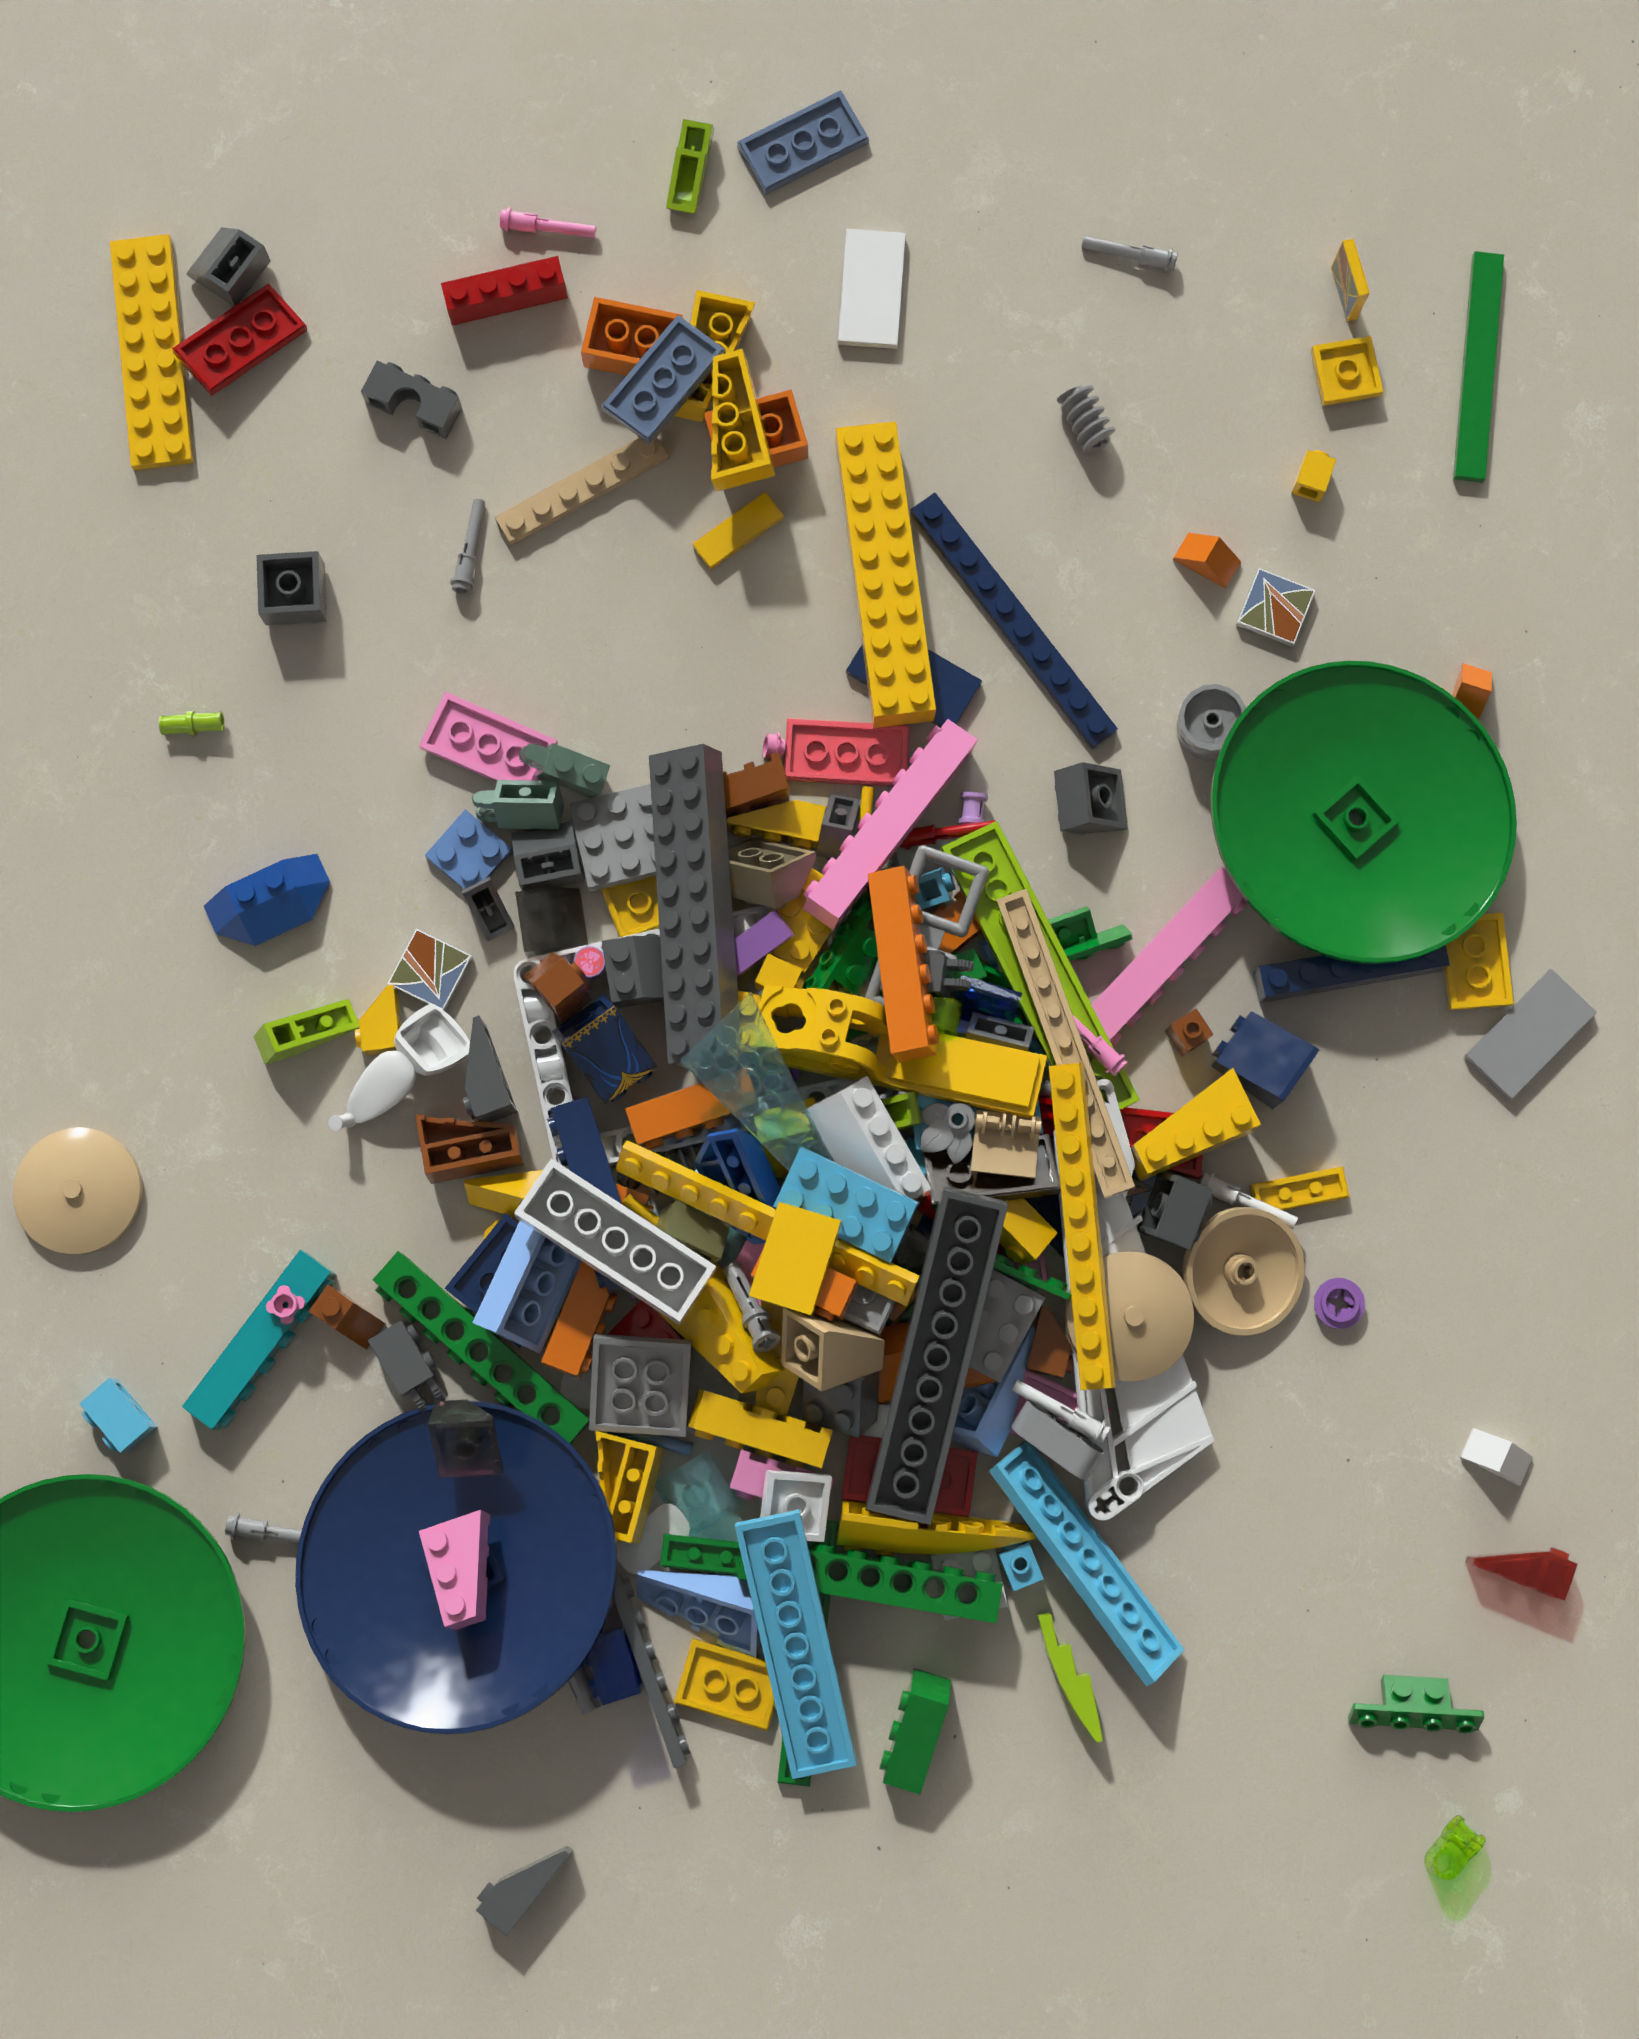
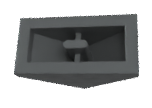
M490 877L461 891L487 941L515 928Z

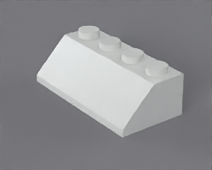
M867 1076L854 1080L804 1110L833 1162L913 1200L932 1189Z

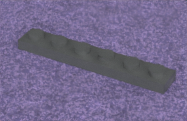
M622 1574L616 1575L613 1598L674 1768H677L687 1763L686 1755L691 1753L685 1735L679 1736L675 1723L680 1722L674 1703L668 1704L664 1692L668 1691V1686L662 1671L657 1673L653 1660L657 1659L653 1643L651 1640L646 1642L641 1629L646 1628L642 1612L640 1609L634 1610L630 1598L635 1597L631 1581L629 1578L623 1579Z

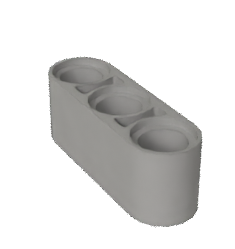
M1027 1400L1011 1424L1012 1430L1070 1473L1087 1481L1104 1456V1450L1097 1444L1092 1443L1089 1438L1079 1431L1068 1427V1423L1057 1415Z

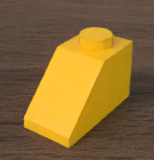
M387 985L359 1019L360 1029L355 1030V1041L357 1048H362V1052L366 1056L397 1050L394 1044V1037L401 1027L398 990L394 985Z

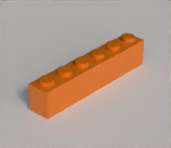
M904 865L868 873L891 1055L899 1063L937 1055L935 1044H939L940 1039L937 1026L932 1023L931 1014L935 1013V1003L933 996L928 994L927 983H931V973L929 966L924 964L923 953H927V944L924 935L920 934L919 924L923 923V914L920 905H916L915 894L919 893L917 878L915 875H911Z
M615 1183L621 1204L631 1194L653 1212L654 1207L650 1206L651 1200L648 1195ZM582 1261L541 1361L544 1366L577 1379H581L583 1372L589 1373L592 1366L591 1352L594 1334H605L606 1325L603 1324L607 1312L612 1314L618 1300V1295L615 1293L608 1295L606 1287L599 1288L594 1269Z

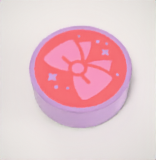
M583 947L574 957V962L585 973L586 979L599 977L606 968L604 954L597 947Z

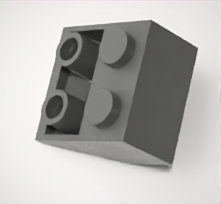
M221 227L186 274L229 304L235 306L240 303L271 260L264 245L240 229Z
M572 821L560 823L559 829H529L511 833L517 877L523 894L584 882Z

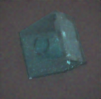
M709 1450L660 1479L655 1485L663 1502L675 1505L686 1517L690 1526L688 1535L690 1537L741 1507Z

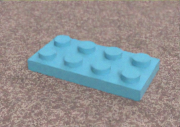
M800 1147L773 1207L777 1208L778 1202H782L841 1220L842 1224L838 1238L891 1263L919 1202L817 1153Z

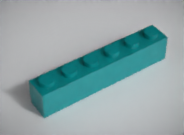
M300 1249L182 1405V1408L212 1430L228 1427L237 1414L234 1410L241 1400L246 1402L256 1390L257 1386L254 1383L261 1374L265 1376L275 1365L276 1360L274 1356L280 1348L286 1349L296 1336L293 1331L300 1322L305 1323L312 1316L309 1310L326 1286H334L335 1282L332 1279L336 1274L310 1254ZM283 1285L290 1287L294 1295L301 1296L305 1300L304 1308L296 1312L294 1321L290 1324H283L279 1316L274 1313L271 1314L266 1310L267 1302L277 1293V1289ZM288 1302L283 1303L284 1308L288 1307Z

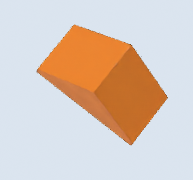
M1196 533L1187 534L1173 558L1176 562L1225 589L1241 564L1238 557L1220 537Z
M1463 663L1452 696L1459 700L1479 721L1492 692V672Z

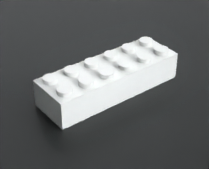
M550 1159L514 1212L518 1220L678 1325L681 1324L716 1270L714 1264L553 1159Z

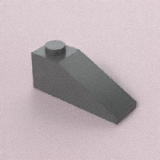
M565 1846L500 1878L495 1886L489 1882L477 1897L482 1903L476 1911L507 1936L570 1855L572 1849Z

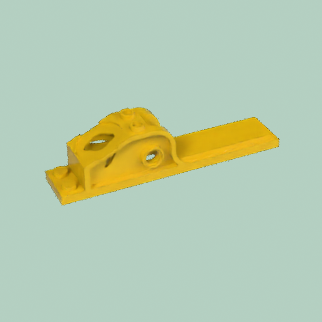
M764 985L762 995L738 991L742 1057L851 1081L867 1076L872 1085L907 1093L915 1091L917 1095L962 1103L968 1106L1029 1119L1035 1115L1047 1055L939 1033V1044H935L937 1055L899 1063L890 1052L885 1007L880 1003L856 995L817 988L798 989ZM772 1015L787 1018L789 1016L806 1019V1023L802 1029L794 1030L790 1033H781L777 1030ZM849 1028L869 1032V1035L880 1037L876 1054L866 1048L846 1042Z

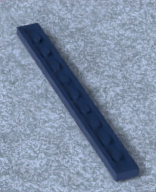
M934 492L911 508L910 514L1088 745L1093 749L1116 733L1118 730L1116 725L939 496Z

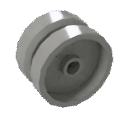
M1218 684L1203 685L1190 692L1182 703L1176 724L1178 738L1184 749L1194 757L1205 760L1217 759L1227 734L1246 708L1241 697L1230 688ZM1214 720L1217 722V724H1215V725H1211V724L1208 723V722L1211 723V722H1213Z

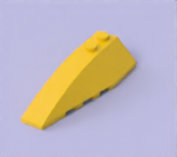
M842 1499L837 1545H843V1549L847 1551L848 1549L862 1551V1548L874 1549L878 1555L893 1556L894 1552L935 1555L968 1553L1000 1548L1033 1540L1036 1536L1028 1524L934 1512L931 1525L867 1510L866 1502Z

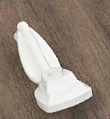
M435 1004L426 1005L411 1015L401 1025L394 1037V1044L397 1050L381 1053L364 1070L350 1094L347 1112L344 1115H333L329 1118L328 1125L330 1129L338 1131L344 1127H353L356 1123L366 1122L385 1113L410 1092L416 1081V1074L419 1073L424 1076L438 1074L464 1060L469 1054L470 1041L458 1023Z

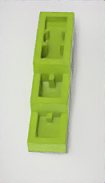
M1051 1613L1036 1614L1044 1649L1057 1682L1072 1710L1094 1741L1102 1742L1103 1738L1090 1675L1087 1672L1076 1674L1071 1644L1068 1642L1057 1644Z

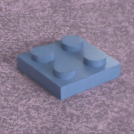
M465 809L425 854V857L462 889H466L491 877L513 852V849Z

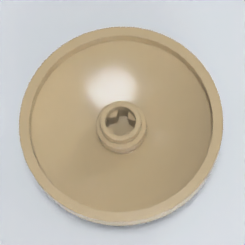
M89 1128L64 1129L40 1140L23 1158L16 1172L13 1184L14 1208L23 1229L40 1245L69 1255L91 1254L101 1251L118 1241L134 1223L140 1210L143 1195L140 1169L130 1151L115 1138Z
M1235 1207L1213 1215L1200 1226V1237L1197 1242L1192 1244L1190 1250L1186 1249L1182 1264V1280L1189 1290L1194 1312L1211 1327L1228 1334L1247 1336L1265 1332L1279 1324L1291 1312L1301 1294L1305 1276V1262L1300 1243L1294 1232L1283 1220L1264 1210L1251 1207Z
M1132 1251L1117 1252L1103 1256L1115 1379L1121 1381H1141L1153 1378L1173 1366L1188 1346L1194 1326V1308L1189 1290L1179 1274L1171 1266L1155 1256ZM1070 1298V1301L1066 1299L1065 1327L1069 1341L1077 1353L1072 1298Z

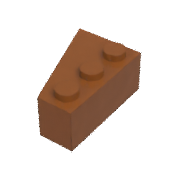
M779 752L770 755L772 761L755 767L754 762H749L743 765L744 770L727 774L726 771L723 772L726 819L789 802V785Z
M553 952L523 975L562 1023L592 1000L588 992L591 986L588 984L587 976L575 962L569 965L563 957Z
M415 1114L424 1171L431 1184L524 1165L520 1137L515 1125L476 1120L469 1122L455 1120V1118L445 1117V1119Z

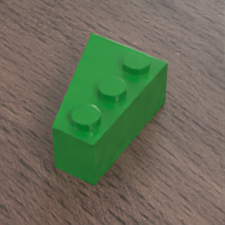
M916 1668L913 1669L908 1690L902 1691L898 1704V1710L901 1711L899 1721L893 1720L888 1737L889 1740H892L890 1751L884 1750L879 1769L884 1771L882 1783L919 1795L921 1794L949 1706L951 1679Z

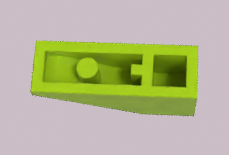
M345 999L265 1023L253 1037L266 1065L295 1056L359 1029V1022L350 1000Z

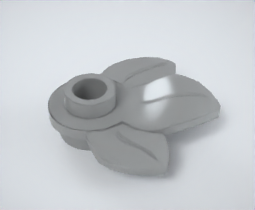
M934 1103L927 1106L920 1113L921 1120L928 1125L921 1137L922 1151L939 1152L946 1149L954 1164L961 1162L973 1146L970 1131L975 1126L976 1117L971 1107L962 1103H956L950 1107ZM958 1113L964 1117L963 1123L959 1126L954 1123V1116Z

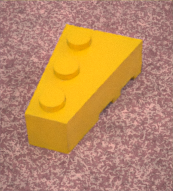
M596 1431L599 1460L597 1462V1470L599 1472L600 1486L607 1499L613 1518L616 1539L640 1544L665 1448Z

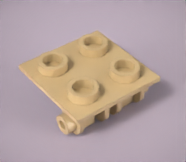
M976 1110L971 1172L1035 1179L1041 1117L1034 1116L1029 1119L1001 1112Z

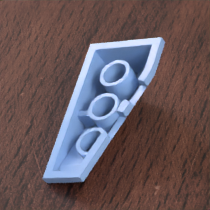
M1030 1326L1000 1383L993 1382L963 1389L951 1440L972 1451L998 1457L1011 1430L1010 1426L1013 1423L1019 1394L1012 1391L1017 1380L1023 1382L1035 1334L1033 1327Z
M639 1570L637 1573V1598L668 1616H675L676 1614L692 1623L691 1629L698 1633L701 1629L709 1632L718 1638L716 1643L727 1649L757 1657L761 1640L747 1580L738 1579L737 1575Z

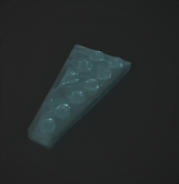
M750 992L698 1041L680 1061L788 1171H790L800 1147H804L833 1161L752 992Z

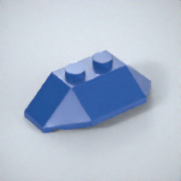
M318 854L284 859L225 886L204 905V909L217 935L256 947L312 921L325 891L330 885V880Z
M738 1128L708 1134L694 1161L698 1173L776 1209L773 1206L780 1193V1187L759 1138ZM731 1225L735 1231L745 1235L746 1239L753 1245L766 1243L765 1240Z

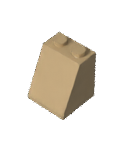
M783 1307L781 1365L821 1392L883 1369L884 1340L872 1332L844 1319L840 1321L834 1318L830 1322L814 1313L813 1316H809Z

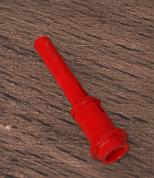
M996 820L936 828L935 824L915 827L899 847L910 850L912 846L937 844L938 840L963 837Z

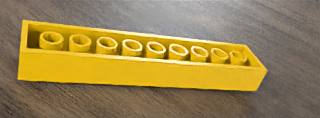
M896 421L836 428L835 446L873 728L932 722L935 718L936 706Z

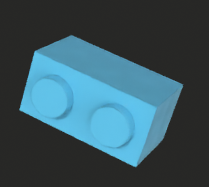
M108 1378L79 1403L85 1410L82 1413L84 1419L92 1427L98 1426L105 1434L102 1437L104 1443L113 1452L117 1450L120 1453L130 1452L157 1428V1425L121 1382L115 1378Z

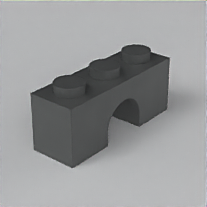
M377 360L361 390L366 404L393 415L397 406L404 400L412 399L420 402V407L415 415L419 427L447 439L462 410L459 397L455 391L445 386L438 388L421 375L414 374V376L405 373L401 367L391 362L384 364Z

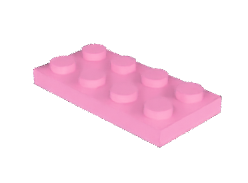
M445 692L419 747L421 750L495 782L497 780L540 781V778L535 777L537 769L519 760L520 749L531 743L547 747L552 743L558 744V742L554 738Z

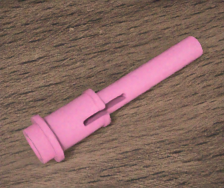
M512 208L501 210L500 228L505 229V232H510L511 229L536 234L537 230L589 238H595L596 226L538 218V214L514 212Z
M1073 1015L1081 1039L1088 1046L1086 1051L1093 1055L1107 1069L1105 1071L1107 1074L1111 1073L1113 1076H1116L1128 1063L1123 1059L1125 1055H1119L1102 1039V1036L1097 1038Z

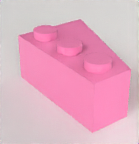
M741 1450L729 1488L736 1490L735 1496L754 1501L755 1496L763 1498L766 1470L802 1473L816 1472ZM832 1478L831 1489L835 1478Z
M478 1510L419 1531L444 1627L454 1631L486 1620L488 1577H486L487 1556H489V1546L487 1544L490 1514L483 1510Z

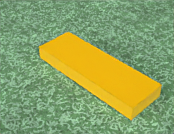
M764 492L692 543L693 548L708 568L712 570L784 519V515L768 494Z
M1343 1166L1249 1185L1251 1197L1282 1211L1350 1197Z

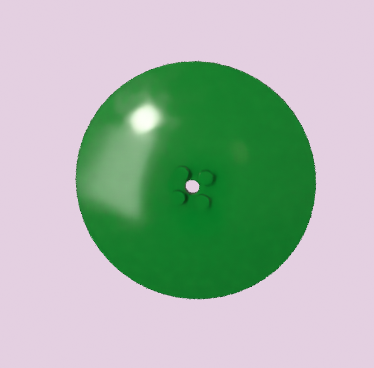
M1338 661L1311 666L1292 673L1271 685L1245 708L1227 734L1216 760L1210 795L1211 820L1218 851L1228 875L1242 897L1268 925L1294 943L1317 954L1359 964L1395 963L1421 957L1454 941L1471 928L1490 907L1506 879L1515 848L1517 819L1512 784L1499 750L1486 729L1459 700L1435 683L1408 670L1370 661ZM1349 812H1358L1363 819L1362 825L1352 824L1349 820Z
M79 1474L41 1480L21 1487L0 1498L1 1796L26 1806L49 1811L79 1812L113 1807L134 1800L160 1787L176 1776L206 1747L222 1724L236 1693L244 1663L246 1634L242 1597L231 1565L214 1536L197 1517L170 1496L130 1479L110 1475ZM84 1630L92 1631L96 1637L95 1644L90 1649L84 1648L80 1644V1635Z

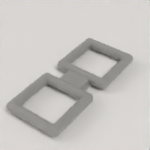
M921 845L916 851L909 871L911 875L916 876L918 883L927 860L974 876L958 923L922 911L923 923H920L919 927L920 934H923L925 937L927 950L941 951L939 948L945 932L961 938L968 934L989 870L983 865ZM944 952L949 959H957L955 955ZM878 959L865 998L884 1006V998L879 996L881 975ZM934 1000L935 1013L931 1014L933 1025L937 1022L944 1000Z

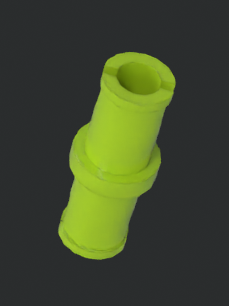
M187 711L186 715H161L159 717L161 735L188 733L189 736L197 735L198 732L223 731L225 729V719L222 711L196 714L195 711Z

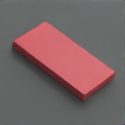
M787 718L784 771L787 781L894 787L892 782L901 769L907 771L909 725L873 728V723Z

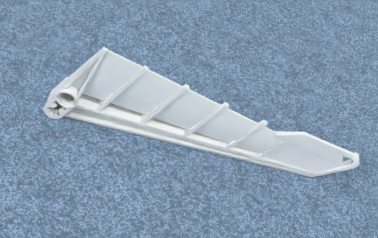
M1108 1079L1098 1080L1097 1083L1100 1090L1102 1089L1106 1093L1108 1103L1105 1102L1132 1176L1135 1161L1113 1084ZM1054 1130L1053 1136H1054L1056 1168H1057L1058 1178H1059V1182H1060L1059 1166H1058V1156H1057V1146H1056V1136H1055V1130ZM1094 1170L1102 1255L1106 1256L1112 1253L1127 1251L1146 1253L1136 1227L1143 1220L1141 1215L1133 1219L1126 1200L1128 1191L1105 1199ZM1060 1191L1059 1204L1066 1272V1284H1068L1067 1290L1070 1291L1067 1247L1062 1197ZM1072 1347L1077 1408L1101 1422L1103 1420L1107 1421L1106 1425L1111 1427L1105 1389L1080 1390L1077 1353ZM1183 1354L1173 1366L1153 1378L1141 1381H1121L1115 1379L1116 1387L1114 1389L1122 1431L1112 1437V1430L1110 1428L1102 1444L1095 1442L1104 1450L1105 1454L1088 1480H1084V1507L1094 1518L1102 1521L1112 1518L1140 1498L1144 1492L1214 1442L1195 1389L1197 1387L1196 1382L1192 1381ZM1124 1440L1130 1468L1118 1470L1114 1447ZM1125 1477H1132L1134 1481L1133 1489L1129 1493H1121L1119 1489L1121 1480ZM1109 1488L1111 1489L1114 1495L1119 1497L1118 1501L1111 1497L1112 1494L1108 1492ZM1098 1497L1102 1498L1103 1500H1106L1103 1503L1105 1506V1509L1103 1511L1099 1510L1098 1508H1095L1097 1506L1096 1499Z

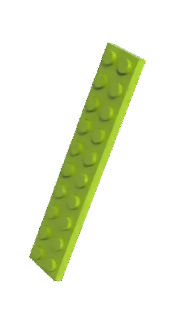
M998 821L942 846V852L983 865L989 870L974 917L1029 1026L1035 1027L1033 1034L1044 1055H1047L1049 1065L1054 1066L1056 1063L997 899L1024 889L1028 891L1072 1014L1097 1038L1102 1036V1039L1113 1048ZM950 868L965 899H967L974 876ZM1083 1042V1045L1086 1050L1088 1046ZM1086 1051L1096 1080L1108 1079L1112 1082L1120 1110L1140 1100L1124 1068L1116 1076H1113L1111 1073L1107 1074L1105 1072L1107 1069L1093 1055ZM1101 1089L1104 1102L1108 1103L1106 1093Z

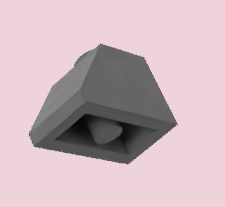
M830 793L821 824L816 856L824 857L827 860L833 857L837 860L842 852L839 850L841 845L849 835L853 836L860 799Z

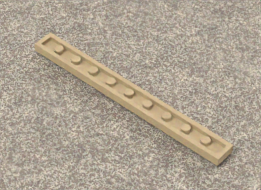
M1024 889L997 899L1056 1065L1078 1062L1084 1065L1093 1166L1104 1198L1106 1199L1136 1188L1028 891Z

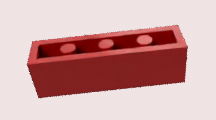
M558 256L441 283L452 326L568 299Z

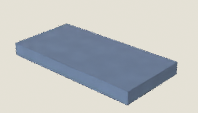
M840 90L737 141V147L763 193L766 195L869 144V137Z
M677 315L602 404V410L650 445L713 370V357L725 354L726 351L718 343Z

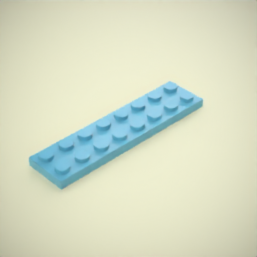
M1023 1441L991 1468L989 1472L1147 1687L1154 1683L1185 1649L1039 1450L1028 1441Z
M800 1509L735 1523V1530L792 1779L857 1766Z

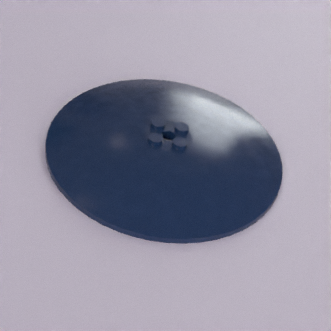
M477 1401L442 1402L428 1405L422 1411L418 1408L408 1411L381 1424L352 1446L332 1468L311 1503L303 1524L296 1558L295 1587L298 1610L304 1632L321 1667L334 1684L349 1699L364 1710L386 1722L406 1729L434 1734L472 1733L503 1725L531 1712L550 1699L579 1670L594 1648L609 1614L616 1585L617 1541L614 1522L604 1492L589 1465L570 1443L543 1422L506 1406ZM478 1510H483L490 1514L487 1544L489 1546V1556H487L486 1577H488L486 1620L454 1631L444 1627L419 1531Z

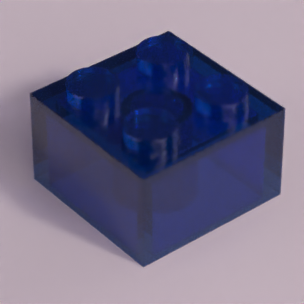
M624 1626L601 1632L594 1648L584 1661V1666H591L594 1676L592 1680H589L594 1699L600 1698L603 1706L640 1694L644 1686Z

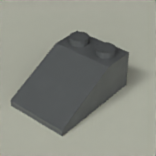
M478 1015L473 1017L464 1086L467 1096L462 1098L467 1114L471 1116L472 1120L494 1122L518 1113L487 1025Z

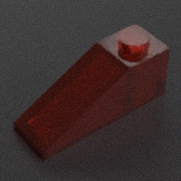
M1552 1547L1549 1552L1537 1550L1467 1556L1465 1563L1563 1601L1566 1600L1578 1565L1568 1560L1570 1554Z

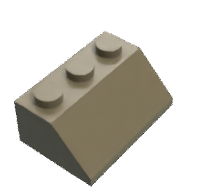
M754 838L728 848L731 898L744 900L747 904L764 905L771 910L784 908L786 903L799 897L816 860V852Z

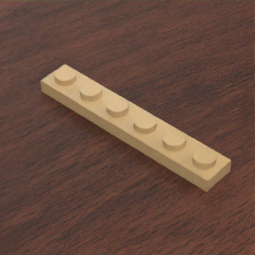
M639 437L495 517V520L510 546L666 461L668 455L657 437L650 445Z

